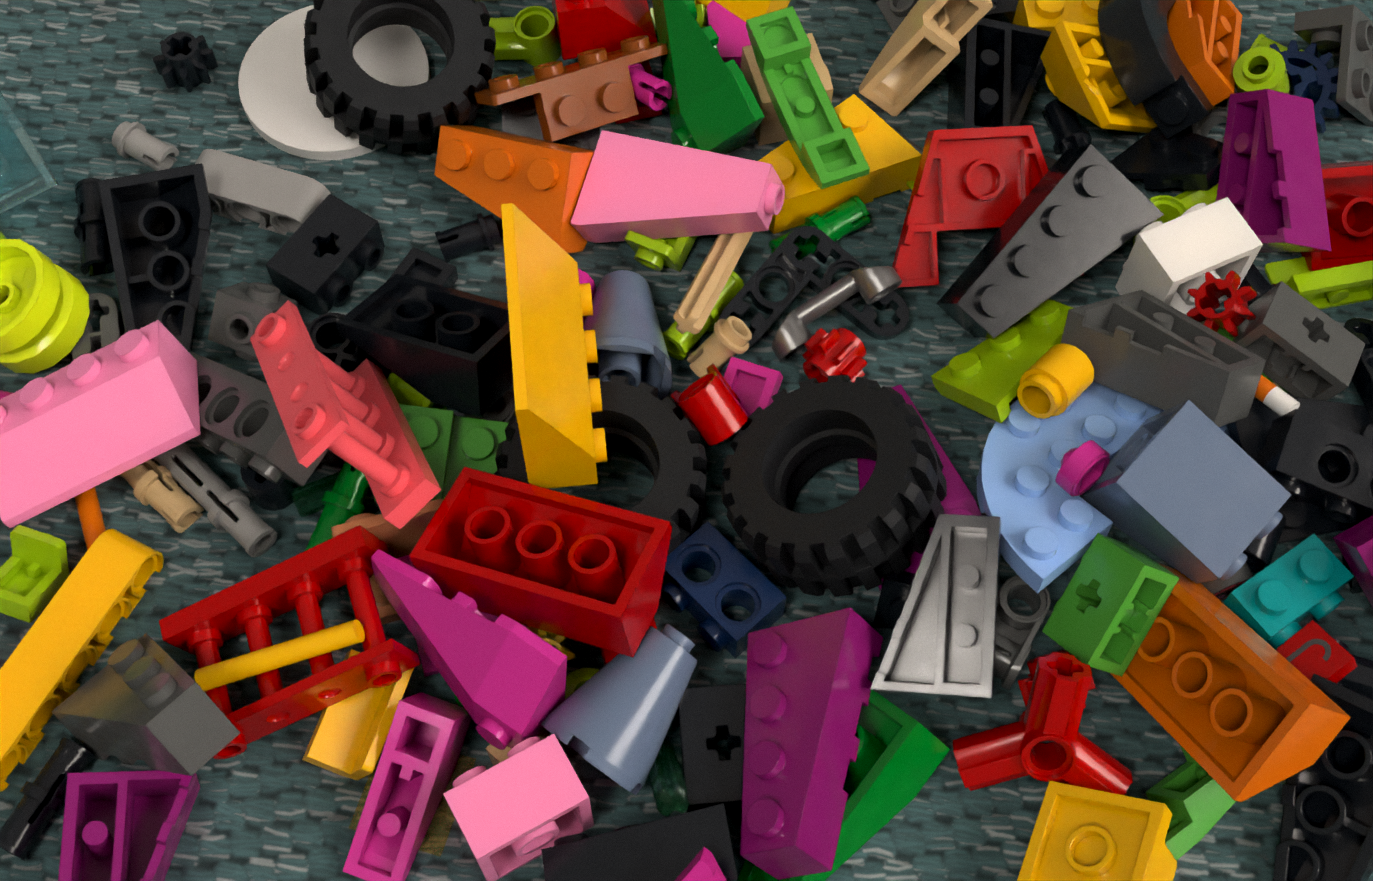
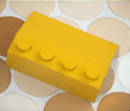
M513 203L501 204L515 412L529 484L547 489L598 484L596 463L607 462L604 428L593 429L592 412H603L600 378L588 379L587 364L598 363L595 330L584 331L583 316H593L590 283L579 284L577 262Z

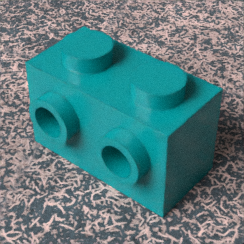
M1312 534L1232 591L1223 603L1276 650L1302 629L1299 623L1312 614L1317 621H1320L1340 606L1345 599L1339 592L1354 576L1315 534Z

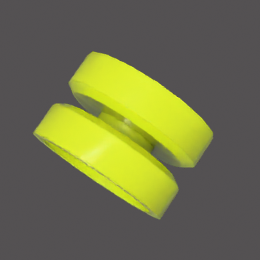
M0 239V364L15 373L34 374L53 367L75 347L84 333L89 318V295L80 280L65 269L54 264L49 257L32 245L20 239Z

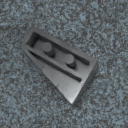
M147 633L138 640L132 639L120 645L110 655L106 667L51 711L75 738L100 760L105 761L110 755L116 756L126 765H133L137 760H142L151 769L188 776L196 773L240 734L239 730L202 688Z

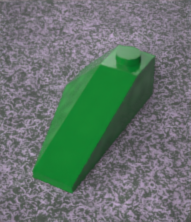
M652 0L658 42L667 43L668 54L661 56L664 80L668 81L672 86L671 99H667L671 128L673 130L671 132L672 143L674 145L720 154H727L745 146L765 116L743 72L734 59L728 62L723 61L717 48L719 37L712 26L700 27L696 21L697 9L694 0Z

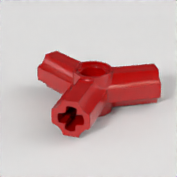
M1052 652L1051 655L1046 657H1038L1027 708L1021 714L1018 722L954 739L953 752L958 772L965 788L973 791L1030 775L1040 781H1054L1125 795L1133 782L1131 771L1078 732L1092 678L1090 665L1077 660L1074 655ZM1047 740H1048V741H1054V742H1052V743H1047V744L1039 743V742L1047 741Z

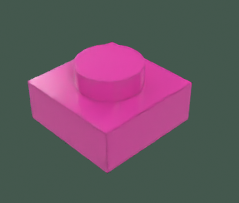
M731 356L724 379L741 402L739 404L749 417L759 406L764 410L774 402L772 396L778 393L783 375L780 371Z

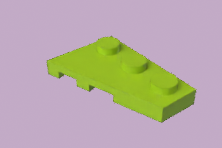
M1047 299L997 337L988 338L968 352L952 358L947 366L931 375L934 387L942 396L1002 424L1011 412L1009 403L1017 395L1022 375L1051 347L1061 343L1068 311L1073 309V307Z

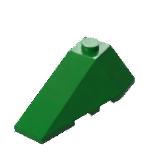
M871 689L868 706H861L855 736L860 739L856 762L849 764L843 790L849 795L844 810L832 871L777 880L753 863L745 860L737 881H825L916 797L950 749L917 720Z

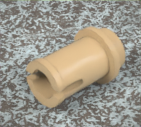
M735 316L719 319L714 324V332L688 356L687 361L691 363L689 365L691 370L701 378L707 374V367L711 364H714L719 371L730 361L731 356L734 357L736 354L745 353L749 348V341L752 338L750 329L742 320Z

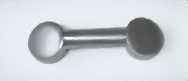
M890 266L865 267L849 272L819 294L790 311L775 334L772 350L779 361L783 362L790 358L793 352H800L806 348L804 344L813 336L807 325L857 292L861 294L868 305L872 304L895 290L902 283L901 278L895 269Z

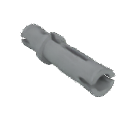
M185 443L153 458L161 466H166L170 470L172 477L208 512L207 519L216 529H225L245 549L249 556L254 558L261 556L273 546L277 539V532L268 526L249 507V498L241 490H232ZM185 465L203 482V485L185 469ZM220 501H221L225 506H227V507L239 518V520H237V519L220 503Z

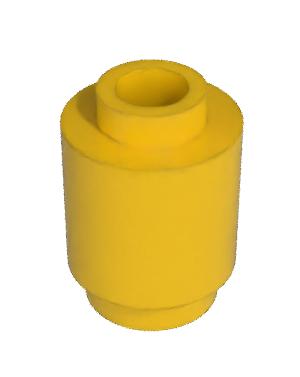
M1065 343L1054 345L1022 375L1017 389L1019 403L1026 412L1036 418L1045 419L1060 415L1092 384L1094 380L1093 365L1087 355L1079 348Z

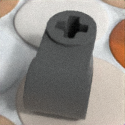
M1018 575L1009 578L998 592L994 677L1000 679L1001 687L1008 691L1033 647L1031 642L1043 622L1051 602L1050 594L1046 587L1039 593H1036ZM1012 599L1024 601L1030 606L1033 615L1020 616L1015 614L1009 608L1007 601Z

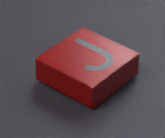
M1314 620L1310 621L1276 649L1310 681L1313 674H1317L1338 683L1357 667L1355 658Z

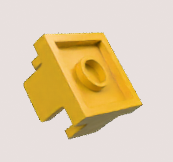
M1049 781L1017 881H1173L1177 869V861L1165 844L1172 813L1165 803Z

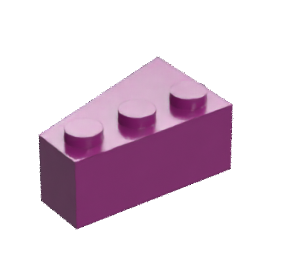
M160 770L68 773L58 881H164L200 790L197 774L194 773L192 776Z

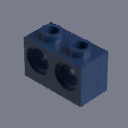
M708 521L667 556L660 595L673 610L681 613L686 609L700 623L697 626L699 634L715 651L720 652L725 648L736 659L747 649L748 633L770 628L784 615L786 596ZM694 568H701L707 570L712 577L704 582H693L685 577V573ZM730 606H742L751 613V616L743 621H733L728 619L723 614V611Z

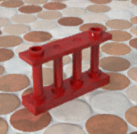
M361 525L159 620L163 641L196 655L199 669L221 662L219 649L223 646V642L246 632L250 652L272 646L273 642L269 625L273 622L274 618L295 608L302 636L325 629L319 601H321L323 595L347 585L355 619L361 622L364 629L365 639L362 642L364 651L337 664L334 663L332 652L310 658L308 660L312 675L283 688L279 668L256 675L261 699L234 712L232 711L227 685L204 691L240 732L237 737L213 757L214 759H227L237 756L247 749V744L368 688L389 686L400 680L403 672L421 664L416 652L392 638L386 641L369 578L373 575L371 556L378 549L389 554L385 542Z

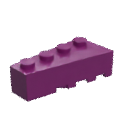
M851 607L748 633L740 856L777 880L832 871L844 810L849 795L843 790L848 766L851 762H856L860 739L855 736L861 706H868L872 682L868 680L872 657H879L883 637Z

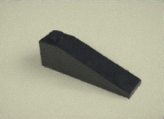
M1313 674L1311 682L1351 718L1312 766L1287 778L1286 784H1283L1281 804H1284L1280 844L1276 846L1273 881H1368L1373 871V699L1317 674Z

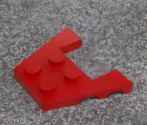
M1033 125L941 129L928 132L892 268L895 269L902 280V283L897 288L939 285L937 232L1001 228L1049 170Z

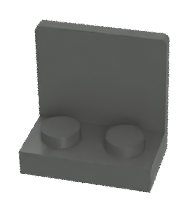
M1354 4L1295 12L1294 32L1308 44H1317V50L1322 55L1330 52L1333 55L1334 64H1339L1336 93L1337 103L1363 124L1373 127V21Z

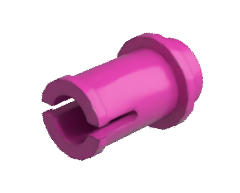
M640 63L629 65L635 100L655 111L665 108L667 103L654 97V95L658 93L670 100L672 96L671 84L664 79H659L645 72L644 67Z

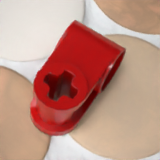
M714 364L707 367L706 375L693 382L682 393L676 390L670 395L681 407L683 415L690 418L701 436L710 446L716 445L732 436L748 420V414L739 404L741 402Z

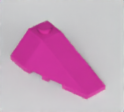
M378 549L371 556L375 583L473 721L478 724L476 726L477 732L488 743L500 750H504L507 746L512 749L518 743L538 736L544 729L541 723L551 711L565 700L567 656L517 621L503 614L495 622L486 619L476 609L478 606L475 600L461 592H458L451 600L442 595L438 584L429 575Z

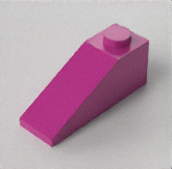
M423 692L399 700L343 872L366 881L406 880L456 767L472 719L465 708Z

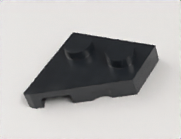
M1157 126L1111 160L1110 163L1127 179H1143L1145 189L1165 190L1168 188H1181L1183 190L1208 191L1219 182L1223 142L1187 130H1182L1166 139Z

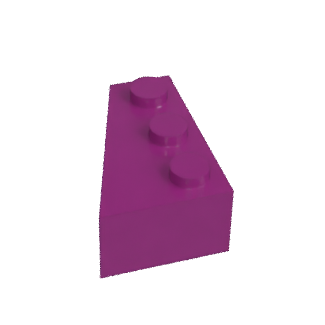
M1270 89L1230 94L1216 201L1226 197L1229 198L1262 242L1263 246L1259 253L1332 251L1313 100Z

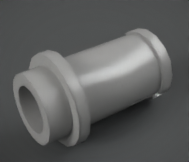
M125 121L121 123L112 136V145L116 148L118 155L125 159L131 156L155 171L170 169L177 161L176 158L168 154L174 157L179 156V150L176 147L168 145L147 133L145 126L139 122L130 123Z

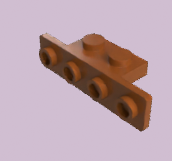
M648 35L635 36L620 41L621 49L607 53L606 48H596L578 53V62L563 66L562 61L539 64L533 67L534 75L518 79L517 74L499 76L488 81V89L475 92L476 101L479 104L497 106L533 95L543 139L553 142L638 115L628 66L668 54L667 43L649 42Z

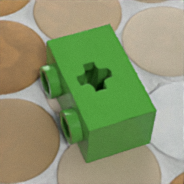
M1097 533L1091 546L1084 553L1081 563L1062 597L1056 602L1053 612L1042 632L1082 663L1122 677L1180 577L1135 547Z

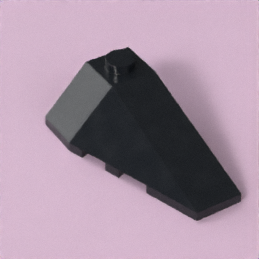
M203 164L98 181L125 333L134 329L138 330L159 320L189 353L190 351L192 352L213 217Z

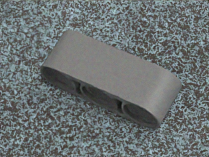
M214 149L203 150L195 163H202L204 166L211 208L215 210L213 214L241 222L242 218L260 223L258 228L286 235L287 232L295 233L325 198L331 194L323 184L308 176Z

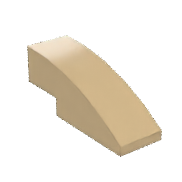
M918 0L874 61L859 86V93L891 116H898L960 53L959 41L993 7L992 0Z

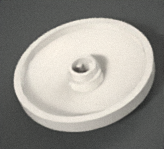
M307 6L289 13L267 27L246 52L241 63L238 78L242 106L249 122L258 134L282 151L315 160L353 158L385 146L384 144L376 143L375 148L371 150L359 145L358 134L352 132L349 137H345L334 128V116L324 118L316 106V95L310 93L306 79L303 41L305 38L304 24L307 11L314 9V6ZM386 25L376 28L360 38L353 47V58L368 75L380 82L405 87L419 85L431 79L425 48L420 38L410 26Z

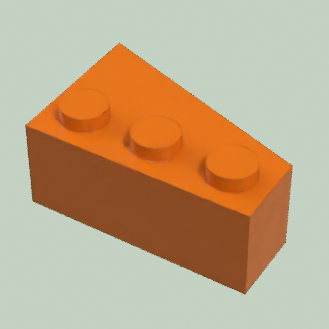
M1175 0L1167 14V26L1172 43L1185 67L1210 103L1215 106L1235 92L1233 68L1239 54L1243 15L1230 0Z
M440 125L434 176L501 219V204L513 203L567 253L582 252L587 244L583 236L571 225V220L595 151L473 125Z

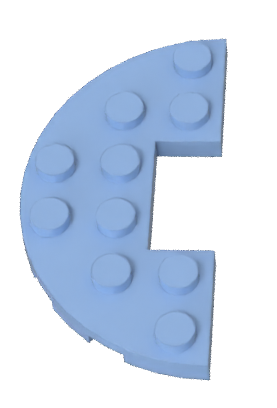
M1093 381L1060 415L1045 419L1036 418L1026 412L1017 399L1010 405L1011 412L1003 423L995 422L983 449L980 468L976 478L980 512L986 513L987 516L1000 517V554L1017 575L1036 593L1043 590L1078 561L1089 549L1097 533L1107 536L1113 524L1109 518L1080 496H1071L1056 484L1055 479L1061 468V460L1064 454L1070 449L1078 448L1083 443L1093 440L1110 454L1109 458L1111 460L1145 420L1165 410ZM1227 425L1219 427L1229 436Z

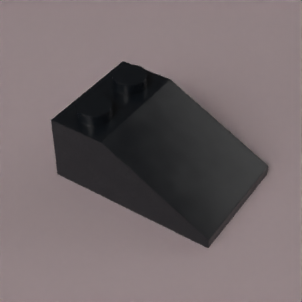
M395 274L337 322V329L340 334L434 404L458 410L463 414L481 417L513 386L508 303Z

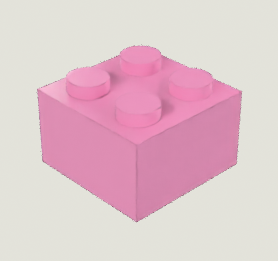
M555 734L543 740L535 736L518 743L508 752V759L488 770L485 766H478L466 771L452 783L454 788L443 793L486 881H497L542 855L541 849L553 847L555 840L569 835L581 834L594 826L589 796Z

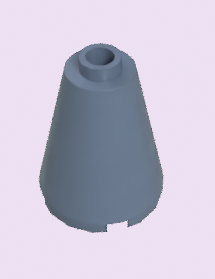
M618 270L610 272L600 280L593 297V316H586L583 322L584 331L595 330L598 363L587 364L588 375H596V378H600V381H611V375L628 377L629 385L638 387L640 382H645L658 388V399L662 401L672 387L673 370L649 284L643 276L633 271Z
M666 624L661 632L650 626L634 657L623 654L616 655L551 711L541 725L550 733L555 734L564 744L567 745L569 743L570 747L598 770L637 796L646 783L698 661L689 654L695 644L669 624Z

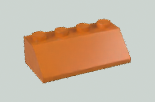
M1159 563L1180 578L1123 676L1110 674L1235 801L1243 802L1312 766L1351 717L1201 583L1196 584L1178 570Z

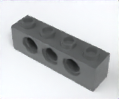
M190 351V354L197 360L201 435L188 441L194 439L216 455H219L221 452L237 465L245 469L249 466L275 484H277L281 477H284L303 487L329 450L326 449L308 468L297 461L268 384Z

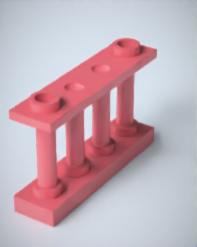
M289 300L275 313L266 315L259 322L254 334L250 337V341L297 461L308 468L328 449L365 475L383 518L399 529L404 527L441 491V488L382 369L366 358L354 371L347 372L315 349L297 306Z

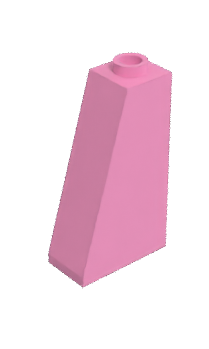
M602 130L571 220V225L586 241L593 243L625 241L624 238L628 230L652 239L768 231L772 216L778 215L782 209L785 187L770 163Z

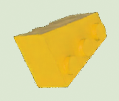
M853 94L834 107V110L843 129L851 128L870 168L869 174L820 189L802 165L790 141L787 140L758 160L772 164L785 187L782 209L778 215L772 216L769 230L776 234L805 223L806 217L814 213L821 215L826 211L828 212L855 195L866 204L872 202L874 198L898 190L901 192L910 188L906 185L907 181H915L922 154Z

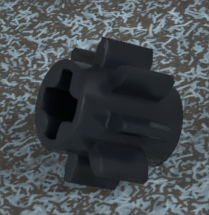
M178 32L160 41L163 55L154 56L153 62L159 75H162L168 89L178 85L186 88L189 93L192 92L193 87L199 86L203 82L211 83L208 69L217 68L218 63L213 50L208 48L203 35L195 38L189 33Z

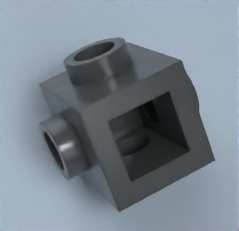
M243 281L217 290L208 340L235 349L236 355L242 359L259 362L250 341V337L254 334L257 325L266 315L275 313L287 300L298 306V301L280 295V289L276 286L261 282L247 283Z

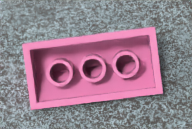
M159 320L138 330H130L117 341L91 354H83L74 359L69 365L45 377L35 378L22 389L0 399V518L6 526L12 528L201 435L197 360Z

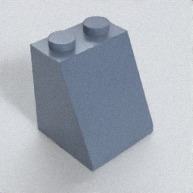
M1187 400L1145 420L1109 461L1105 472L1089 490L1079 496L1109 518L1114 526L1197 584L1217 579L1225 581L1232 577L1246 562L1247 556L1243 551L1254 538L1261 539L1279 524L1283 515L1278 510L1290 498L1291 494L1190 400Z

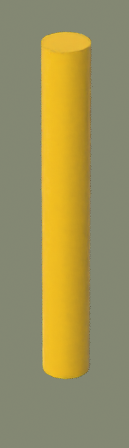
M354 619L199 668L194 674L195 682L203 691H207L352 646L364 641V629L358 619Z

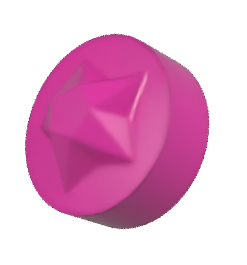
M1093 440L1083 443L1078 448L1070 449L1061 460V468L1055 479L1056 484L1071 496L1082 495L1105 472L1110 461V454Z

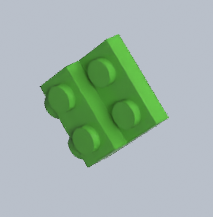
M399 404L441 488V491L431 499L432 501L446 497L464 467L494 474L497 471L495 457L498 444L504 440L507 441L505 429L509 422L455 416L452 410Z

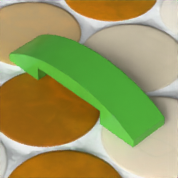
M793 6L746 20L750 43L768 95L795 153L813 181L820 189H824L868 175L870 168L850 127L843 129L810 59L811 43Z

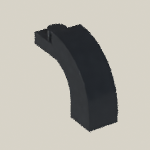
M1100 0L1098 5V24L1101 40L1110 65L1133 106L1135 107L1142 103L1166 139L1208 116L1214 107L1180 59L1168 31L1167 14L1175 0Z

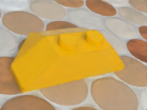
M1063 20L1053 27L1040 58L1047 72L1045 74L1046 84L1050 91L1058 97L1059 101L1102 129L1149 133L1153 128L1157 127V124L1143 104L1139 103L1134 107L1121 87L1106 55L1099 27Z

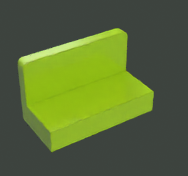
M1305 257L1267 263L1264 267L1271 285L1282 281L1319 309L1373 300V260L1310 271L1308 270Z

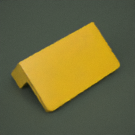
M351 649L346 653L344 660L360 652ZM414 668L403 672L401 679L389 686L368 688L323 709L302 760L357 781L372 774L388 736L399 700L403 698Z

